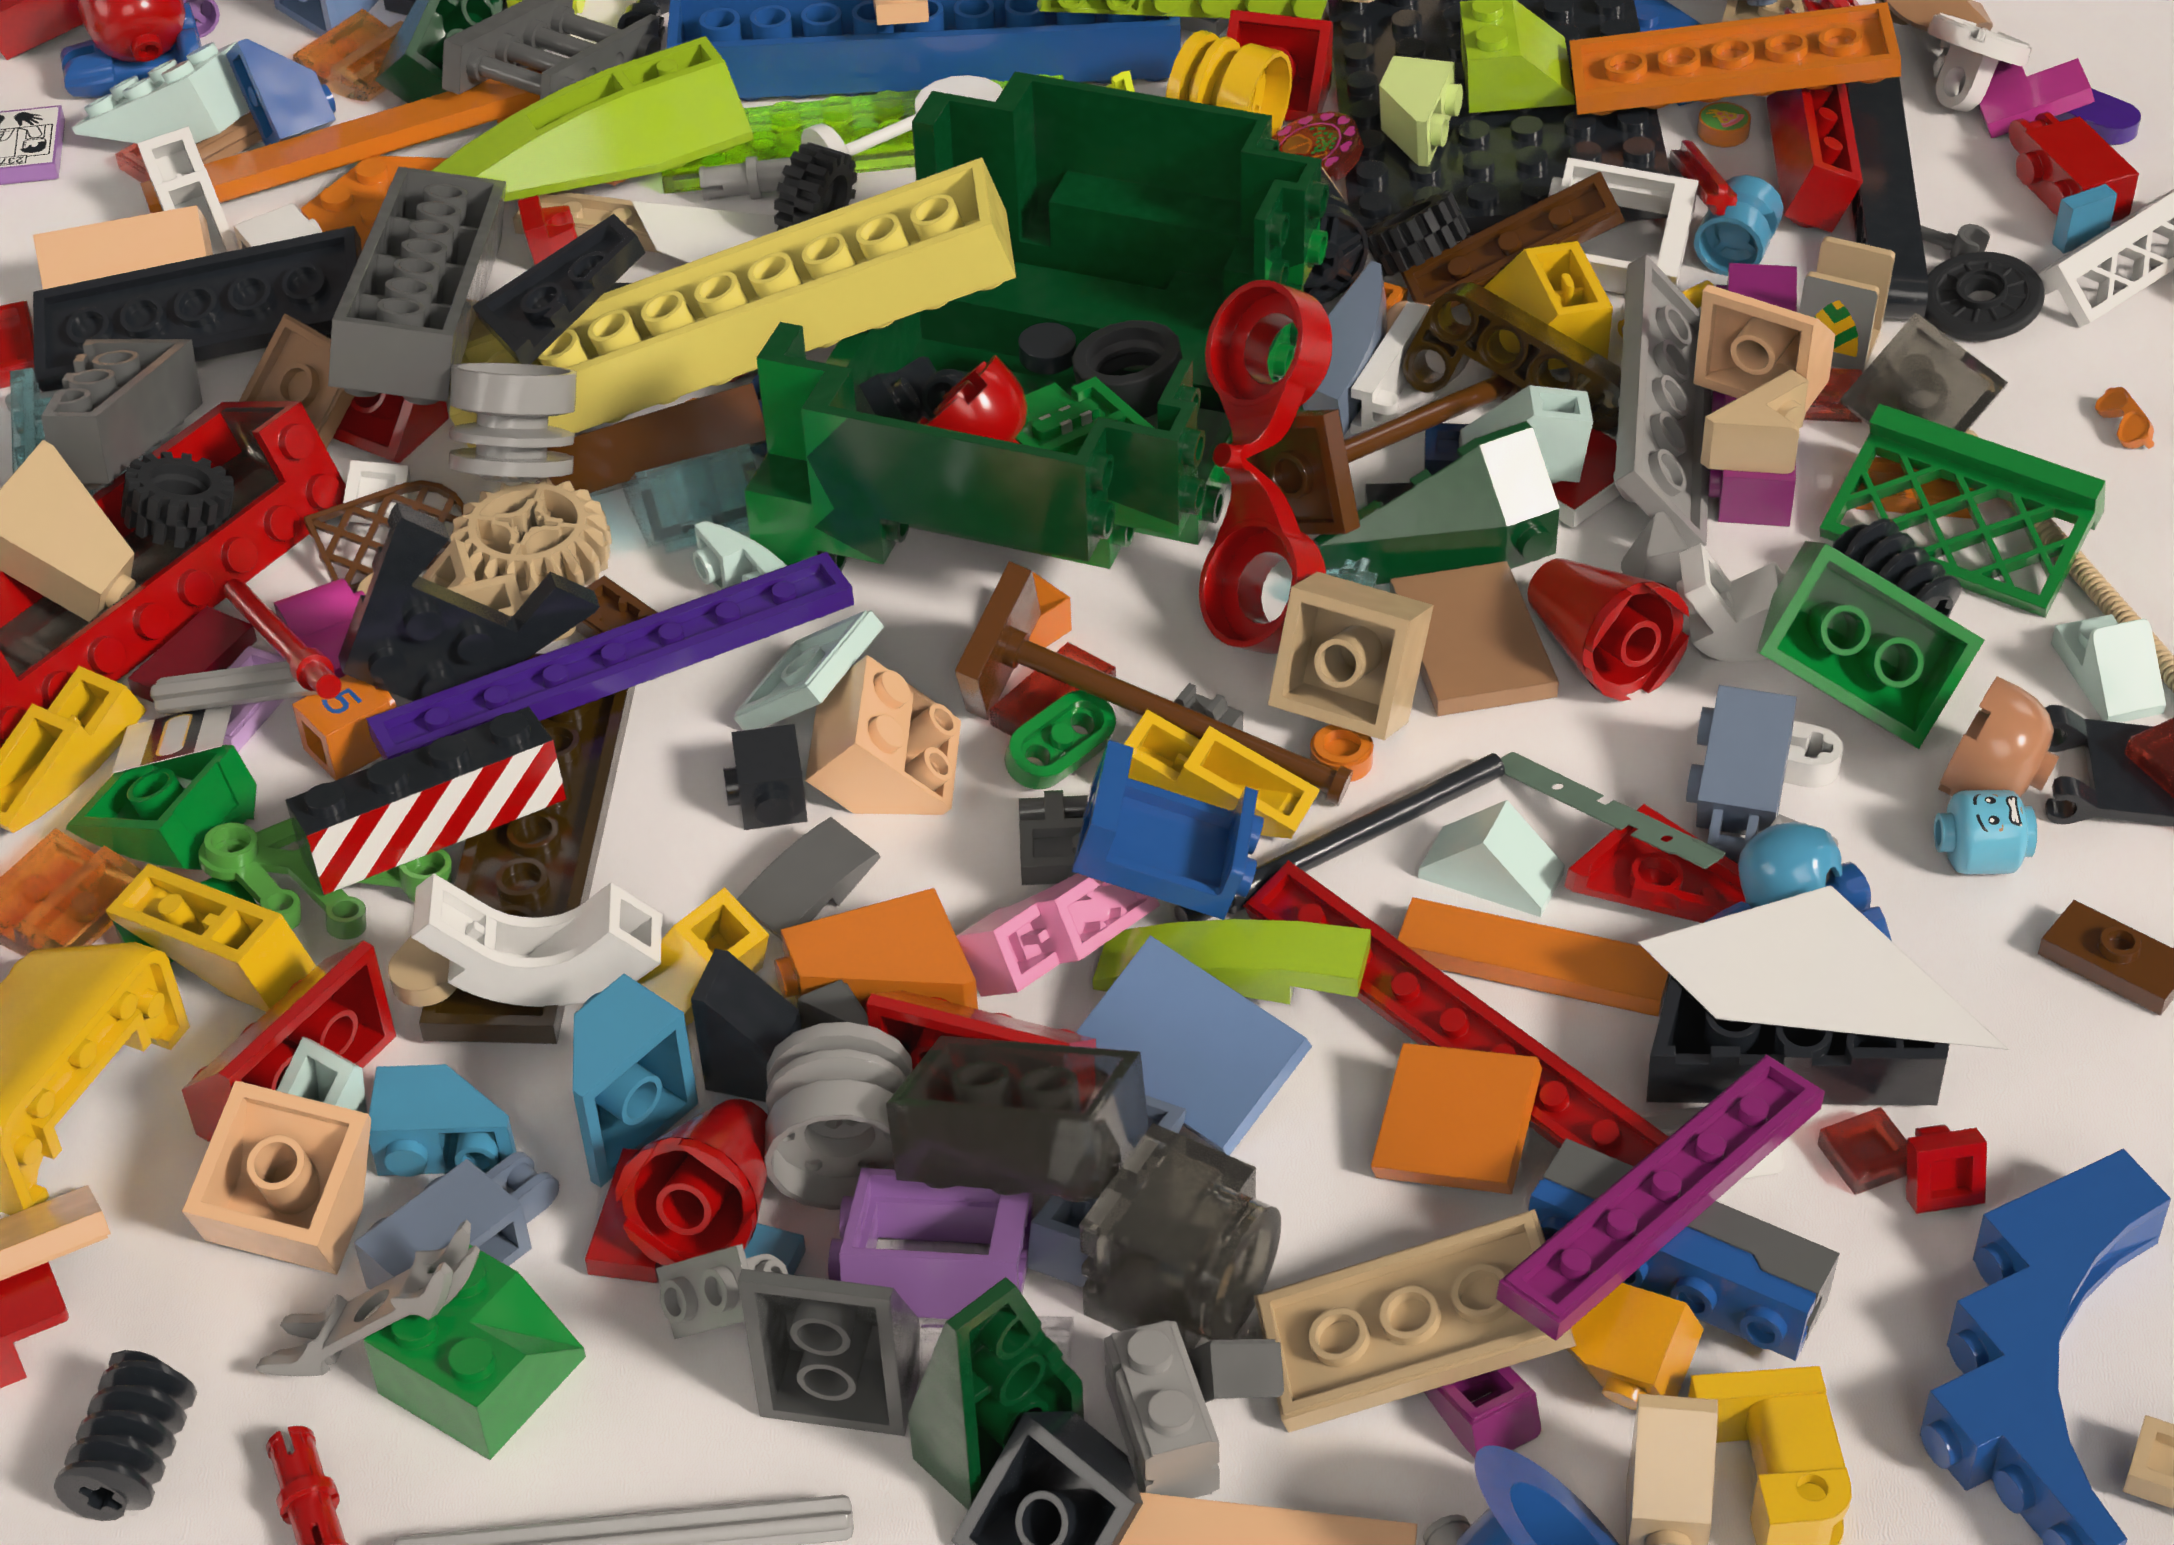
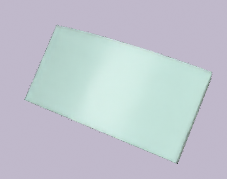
M702 521L694 525L698 550L692 553L695 569L700 579L706 585L712 583L718 591L787 566L771 551L739 532L708 521Z

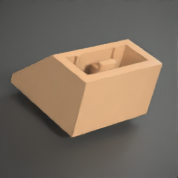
M866 655L847 671L824 701L816 705L805 781L855 814L944 815L952 809L961 720L954 716L947 707L934 702L907 683L900 674L887 669L869 655Z

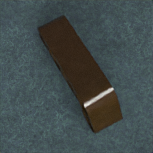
M1471 282L1460 283L1434 301L1404 357L1403 373L1406 380L1416 390L1424 393L1436 392L1444 388L1460 375L1470 358L1523 389L1532 385L1577 390L1589 377L1590 381L1583 389L1588 392L1593 418L1592 429L1606 431L1618 426V398L1620 397L1621 384L1620 366L1482 286ZM1452 301L1460 302L1468 308L1471 316L1470 325L1460 324L1454 319L1451 313ZM1500 330H1508L1517 336L1520 342L1519 353L1514 354L1503 348L1499 338ZM1426 350L1435 351L1443 358L1445 362L1444 373L1435 372L1428 366L1425 356ZM1555 358L1566 364L1570 373L1569 382L1556 380L1551 375L1548 367L1549 359ZM1605 390L1614 394L1611 402L1614 406L1613 408H1608L1603 404L1606 397L1604 394Z

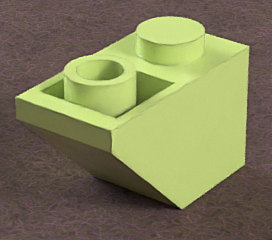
M1393 56L1379 84L1381 130L1418 166L1429 167L1437 147H1444L1446 144L1451 116H1458L1462 106L1463 88L1461 84H1455V62Z

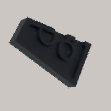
M612 214L472 307L481 323L519 364H531L646 252L637 235L615 214Z

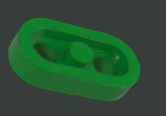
M1082 690L1065 694L1013 733L1004 757L1008 773L1016 782L1027 788L1039 790L1053 787L1105 749L1116 726V716L1112 706L1108 701ZM1072 726H1081L1086 729L1088 734H1079ZM1027 758H1037L1044 766L1035 765Z

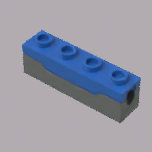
M1566 1138L1544 1173L1542 1180L1539 1181L1530 1196L1528 1211L1535 1209L1545 1241L1551 1238L1634 1166ZM1715 1201L1623 1283L1686 1302L1697 1319L1746 1339L1759 1348L1771 1350L1796 1361L1805 1344V1340L1807 1341L1828 1301L1840 1253Z

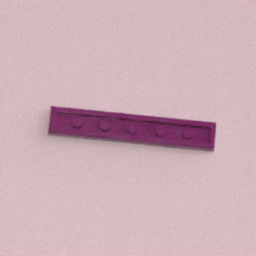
M1766 1054L1503 1277L1498 1284L1496 1299L1556 1341L1821 1109L1825 1091Z

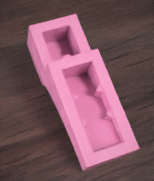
M1076 873L1009 907L998 908L956 937L976 979V986L981 997L1017 993L1057 965L1080 961L1152 912L1160 904L1156 898Z

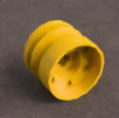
M1200 30L1194 32L1181 47L1170 73L1165 97L1272 115V139L1276 140L1288 109L1292 88V68L1289 56L1283 51L1253 43L1240 48L1239 43L1231 37L1224 36L1219 38L1212 32Z

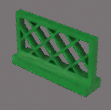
M1879 403L1869 421L1870 433L1819 527L1820 537L1835 542L1845 531L1850 529V527L1840 524L1846 511L1868 503L1872 504L1879 520L1883 518L1889 519L1880 499L1912 489L1920 509L1892 520L1899 527V531L1927 522L1936 543L1924 547V549L1929 554L1930 561L1939 562L1946 571L1945 576H1954L1961 584V588L2046 618L2090 529L2095 530L2104 513L2106 481ZM1877 455L1900 463L1905 476L1874 486L1868 470ZM1939 478L1956 483L1961 494L1960 496L1931 506L1921 488L1922 484ZM1862 483L1865 490L1857 492ZM1997 497L2012 502L2017 513L2016 516L1986 526L1977 504ZM1967 508L1976 530L1945 540L1936 519ZM2053 517L2075 524L2068 538L2043 546L2034 527V524ZM2024 528L2033 550L2002 560L1993 538ZM1983 542L1993 563L1970 571L1957 566L1952 552ZM1942 556L1944 561L1937 558ZM2059 556L2053 567L2050 558ZM2040 562L2047 577L2040 595L2014 586L2009 575L2010 572ZM1999 576V578H2000L2001 581L1995 580V579H1993V578H1996V577Z

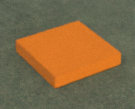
M1403 1043L1370 1166L1376 1178L1512 1194L1542 1072L1538 1058Z

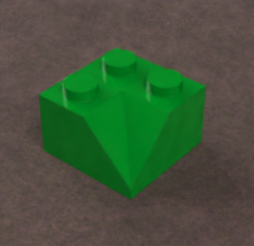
M481 1250L465 1285L448 1304L442 1307L437 1315L429 1320L418 1315H409L367 1336L363 1340L378 1394L489 1460L498 1453L586 1357L584 1347L519 1272Z

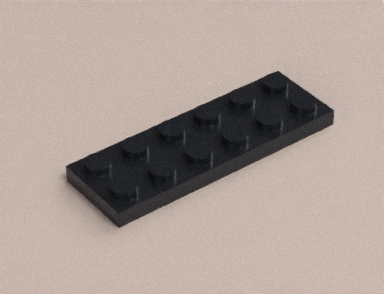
M355 226L34 291V381L42 392L63 389L62 379L66 373L75 372L73 361L77 354H84L83 344L86 339H192L195 362L267 348L284 314L298 319L324 335H330L332 332V319L362 252L361 238Z

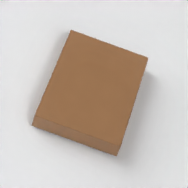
M1507 561L1390 579V593L1434 605L1420 666V674L1437 716L1558 697V678Z

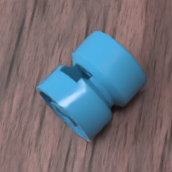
M1742 175L1726 180L1728 185L1737 194L1738 201L1736 206H1727L1724 216L1713 215L1708 208L1695 233L1694 248L1697 257L1707 268L1717 274L1728 276L1729 263L1760 264L1770 244V240L1777 230L1783 215V203L1774 187L1761 178Z

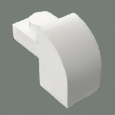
M1702 543L1679 553L1682 580L1677 581L1676 586L1678 594L1688 606L1692 644L1705 655L1720 661L1768 660L1757 653V648L1772 596L1785 576L1775 562L1770 563L1730 582Z

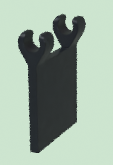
M2061 705L2045 707L2050 715L2054 729L2051 746L2048 751L2060 752L2084 745L2090 784L2089 787L2082 781L2068 776H2060L2054 779L2052 792L2055 799L2049 798L2045 803L2046 815L2051 822L2071 824L2095 817L2174 826L2173 728L2084 719L2069 708Z

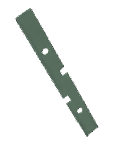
M1510 752L1501 758L1505 768V775L1618 830H1622L1628 825L1638 830L1633 832L1631 836L1668 854H1675L1704 869L1723 858L1726 854L1697 838L1691 837L1620 802L1613 800L1606 805L1602 804L1597 800L1602 798L1603 794L1515 752ZM1562 784L1563 788L1553 789L1552 786ZM1664 836L1673 837V839L1668 842H1664L1661 840V838Z

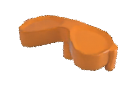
M2111 387L2107 389L2105 394L2096 402L2094 408L2097 413L2103 418L2123 416L2117 432V437L2123 447L2135 449L2145 445L2148 449L2154 446L2152 440L2154 428L2139 405L2125 388Z

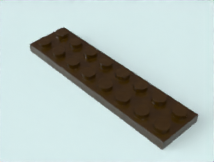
M535 653V654H533L531 657H529V658L526 659V660L535 658V657L540 656V655H543V654H541V653ZM635 686L540 721L553 739L567 800L466 839L454 886L495 910L519 917L539 918L563 914L577 908L589 899ZM457 988L447 999L434 1005L423 1006L419 1025L423 1041L557 1044L565 1006L549 1005L534 1007L512 1005L478 997Z

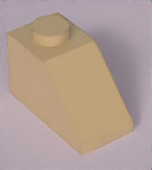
M1638 1394L1626 1480V1545H1708L1712 1524L1718 1400Z

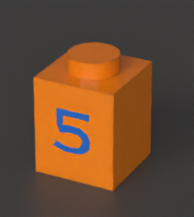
M349 675L340 678L342 687L340 693L335 698L324 699L317 694L306 696L292 704L303 749L335 781L382 757L370 736L366 718L397 708L393 697L388 691L378 687L375 688L373 685Z

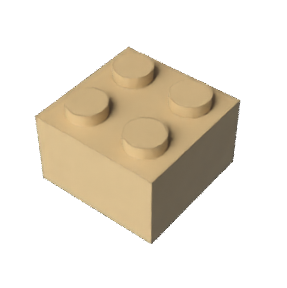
M1316 572L1291 587L1268 705L1386 740L1409 722L1434 605L1321 572Z

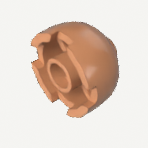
M1996 676L1979 705L1982 709L1977 712L1966 734L1963 735L1940 781L1938 789L1950 796L1962 790H2011L2021 797L2029 786L2042 791L2059 759V756L2048 751L2051 746L2054 729L2047 710L2030 693Z

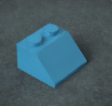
M622 974L602 992L592 995L583 1007L574 1014L572 1091L590 1180L600 1188L613 1178L623 1148L641 1149L663 1135L699 1104L684 1012L626 974Z

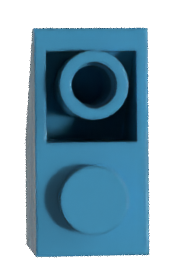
M448 1065L376 1067L369 1116L371 1117L369 1144L378 1176L398 1175L412 1177L419 1174H447L465 1159L470 1160L486 1173L506 1157L517 1152L509 1116Z

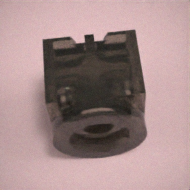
M1153 1123L1079 1224L1081 1252L1088 1255L1081 1265L1082 1275L1088 1277L1082 1288L1084 1315L1118 1331L1166 1320L1176 1321L1187 1353L1195 1348L1201 1337L1209 1341L1230 1340L1234 1337L1256 1305L1254 1295L1261 1294L1274 1264L1281 1235V1214L1279 1210L1256 1199V1167Z

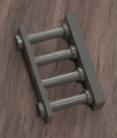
M523 0L444 40L442 89L460 95L480 83L492 79L539 95L541 100L566 86L603 70L659 52L661 50V39L658 36L660 17L650 14L624 29H619L576 15L572 8L573 0ZM571 34L596 42V44L571 36ZM547 49V50H550V51H553V52H556V53H559V54L568 56V57H570V58H565V57H562V56H559V55H556V54H553V53H550V52H547V51H544V50ZM516 64L541 71L542 74L516 66Z

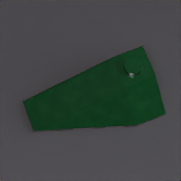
M416 0L391 43L375 81L406 103L447 92V90L442 89L444 40L501 12L503 0Z
M1006 1277L945 1322L908 1414L913 1459L967 1510L970 1509L1024 1412L1074 1411L1084 1420L1083 1383L1081 1379L1061 1358L1063 1353L1059 1347L1045 1335L1041 1329L1042 1323L1017 1286Z

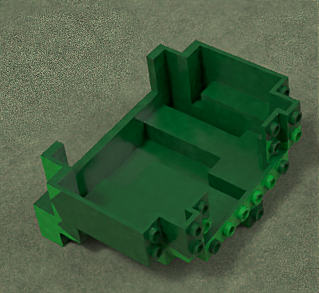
M1016 71L1009 79L996 102L931 91L912 120L916 181L982 157L1007 212L1016 278L1005 281L992 290L977 291L954 299L938 309L923 310L895 320L884 328L870 329L841 339L825 363L806 359L803 326L780 322L757 356L768 453L744 490L750 539L771 551L787 566L827 552L841 572L847 557L884 564L897 542L902 543L905 540L909 527L1107 569L1111 568L1121 547L1130 546L1135 532L1199 545L1209 522L1215 524L1218 522L1224 504V491L1227 485L1231 486L1230 477L1224 472L1222 467L1215 465L1213 452L1220 443L1232 444L1233 442L1232 430L1218 393L1211 384L1206 368L1205 351L1208 332L1220 306L1239 287L1256 280H1270L1303 291V286L1313 265H1321L1323 263L1327 250L1328 233L1327 231L1320 230V218L1324 216L1327 208L1329 185L1321 183L1322 159L1280 152L1279 141L1272 139V115ZM1130 320L1153 321L1168 326L1178 335L1183 359H1180L1157 403L1158 413L1144 418L1154 428L1097 417L1077 455L878 416L873 412L859 387L860 384L878 373L896 372L922 356H926L931 360L937 372L943 369L971 372L983 361L987 363L996 355L1013 373L1023 388L1025 395L1055 382L1071 396V387L1077 385L1073 365L1063 372L1043 375L1029 371L1019 360L1018 340L1020 334L1032 325L1046 322L1058 323L1071 329L1076 337L1077 348L1078 344L1092 332L1110 324ZM1293 322L1284 326L1277 333L1269 348L1267 364L1269 376L1273 383L1285 376L1294 358L1298 330ZM1136 365L1126 367L1108 375L1122 376L1137 373L1150 366Z

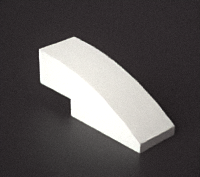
M189 126L137 143L162 210L167 211L197 205L207 220L213 255L238 250Z

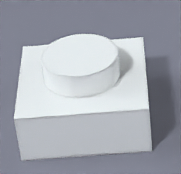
M350 460L343 503L395 485L410 482L409 465ZM408 493L403 494V495H401V496H404V497L407 498V497H408ZM382 502L362 509L377 514ZM391 502L384 517H389L391 509L396 504L395 502ZM352 515L349 521L372 524L371 521Z

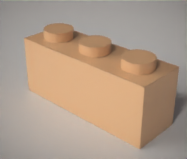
M197 205L33 235L43 289L213 255L207 220Z

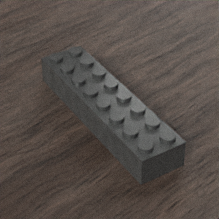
M398 167L332 319L328 386L344 388L346 393L358 397H372L379 393L403 396L406 401L418 405H431L438 401H449L451 366L461 364L477 316L472 306L483 298L501 244L506 181Z

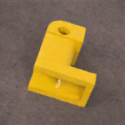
M1820 1366L1691 1375L1688 1397L1718 1400L1716 1443L1749 1440L1757 1473V1483L1750 1515L1756 1545H1840L1844 1535L1843 1518L1850 1507L1852 1498L1851 1482L1848 1470L1845 1467Z

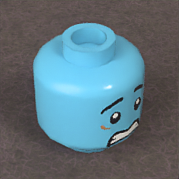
M2011 790L1958 791L1950 799L1946 813H1937L1935 816L1934 843L1937 852H1947L1952 867L1958 873H2015L2023 864L2025 857H2032L2035 853L2037 822L2032 806H2024L2019 795Z

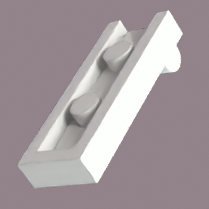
M1411 301L1406 303L1353 384L1351 398L1362 400V408L1351 423V434H1358L1398 417L1396 412L1399 409V395L1408 383L1403 373L1404 357L1429 310V306Z

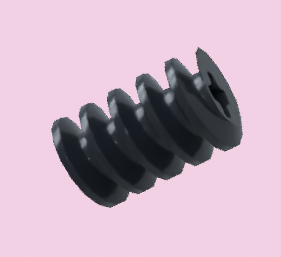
M1883 518L1872 522L1870 525L1864 523L1855 525L1845 531L1832 545L1836 550L1948 618L1960 596L1961 584L1954 576H1945L1946 571L1939 562L1930 561V556L1924 548L1914 547L1915 542L1907 533L1899 532V527L1892 519Z
M131 1350L112 1353L109 1368L103 1372L98 1385V1392L93 1395L87 1410L88 1417L81 1421L75 1437L76 1442L68 1450L64 1462L65 1467L59 1471L56 1477L54 1490L57 1497L70 1510L82 1517L99 1521L117 1520L124 1516L125 1510H143L149 1507L155 1495L152 1485L161 1481L166 1469L163 1459L172 1456L177 1442L174 1434L182 1431L187 1416L184 1410L192 1407L195 1401L197 1390L194 1384L182 1373L174 1370L155 1356Z

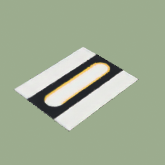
M233 706L182 712L127 726L112 773L221 747Z

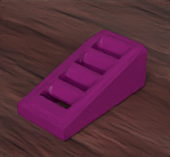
M1510 1366L1424 1392L1460 1443L1474 1458L1482 1447L1490 1445L1514 1450L1535 1439L1541 1432L1536 1392Z

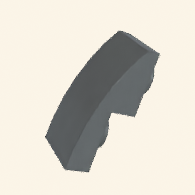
M829 817L799 838L776 858L737 898V901L756 921L782 940L781 929L812 921L830 900L839 906L881 856L832 817Z

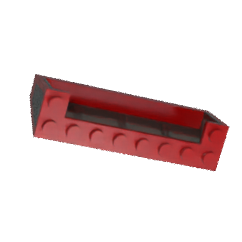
M301 401L221 402L152 452L158 459H160L161 452H172L173 458H181L182 453L192 454V461L198 462L203 457L212 461L211 468L220 465L226 470L225 476H232L234 480L233 486H235L231 516L193 545L190 541H186L184 548L173 547L174 541L165 540L163 545L153 543V535L150 534L145 538H141L135 534L136 528L128 529L125 526L124 518H121L120 511L126 471L114 479L112 485L102 488L92 495L93 499L135 553L131 578L136 581V585L133 590L90 622L0 571V748L32 703L44 709H49L78 666L117 682L160 649L206 606L213 608L226 598L223 589L229 580L240 579L245 583L307 537L309 532L304 523L305 516L343 504L346 484Z

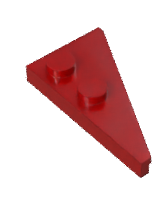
M1646 804L1637 809V811L1697 838ZM1629 825L1622 830L1615 828L1569 867L1564 887L1572 892L1699 923H1704L1720 911L1741 901L1746 903L1740 885L1739 867L1736 862L1724 856L1704 869L1682 857L1668 854L1631 836L1638 829ZM1664 836L1661 838V840L1664 842H1668L1673 839V837L1671 836Z

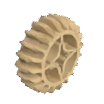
M549 477L544 478L540 483L522 482L520 485L508 486L501 482L499 491L495 493L481 491L479 503L470 502L464 504L463 515L453 519L454 529L450 535L451 542L455 538L465 543L476 581L514 573L519 590L524 591L537 588L551 571L579 585L588 586L599 579L600 572L608 569L612 538L610 526L607 525L606 514L602 510L600 502L591 499L588 490L579 489L575 491L570 481H565L557 486L552 484Z

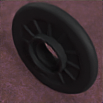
M1972 252L1958 255L1942 262L1928 274V299L1925 317L1935 328L1956 338L1973 341L2004 338L2024 329L2038 316L2045 299L2043 282L2031 266L2007 254ZM1975 291H1989L1996 295L1987 301H1976L1968 297L1969 294Z

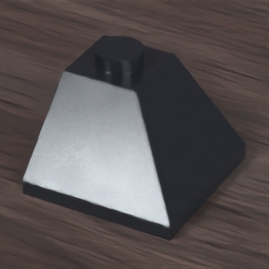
M1074 1411L1024 1412L951 1541L955 1545H1119L1143 1504L1128 1456Z

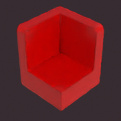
M49 1262L0 1281V1388L27 1378L14 1342L62 1324L69 1319V1313Z

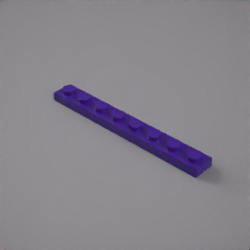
M824 552L366 718L370 736L383 760L432 744L441 737L453 736L487 723L501 714L515 712L528 706L538 720L541 721L853 606V588L829 554Z

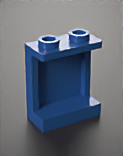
M1109 740L1090 786L1072 872L1224 920L1235 895L1246 898L1256 872L1257 860L1249 858L1248 854L1252 855L1254 853L1264 823V817L1254 814L1258 790L1245 786L1234 810H1227L1130 779L1128 774L1134 748Z

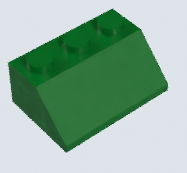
M1805 541L1772 596L1757 653L1911 746L1920 749L1985 639L1830 545L1821 542Z

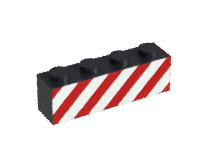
M528 706L515 712L501 714L492 721L453 736L441 737L432 744L393 759L379 761L367 769L336 781L316 785L309 791L285 801L302 859L323 895H326L567 799L553 739Z

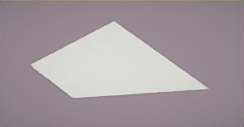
M631 201L656 250L687 263L776 232L779 226L774 222L775 215Z
M1831 885L1638 942L1716 1019L2009 1050Z

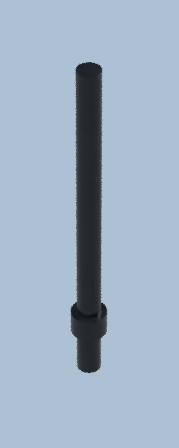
M1491 753L1257 866L1246 898L1235 895L1228 913L1233 915L1245 909L1243 905L1288 860L1304 872L1311 870L1502 777L1505 773L1502 760L1497 754ZM1176 905L1174 907L1175 917L1178 922L1206 921L1213 917Z

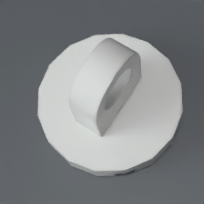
M1944 13L1935 14L1927 29L1928 34L1951 43L1938 76L1936 95L1944 107L1968 112L1981 103L1999 60L2026 67L2032 50L2029 47V43L2002 32L1997 34L1986 28L1977 27L1974 22ZM1965 75V84L1962 91L1959 93V85L1963 76Z

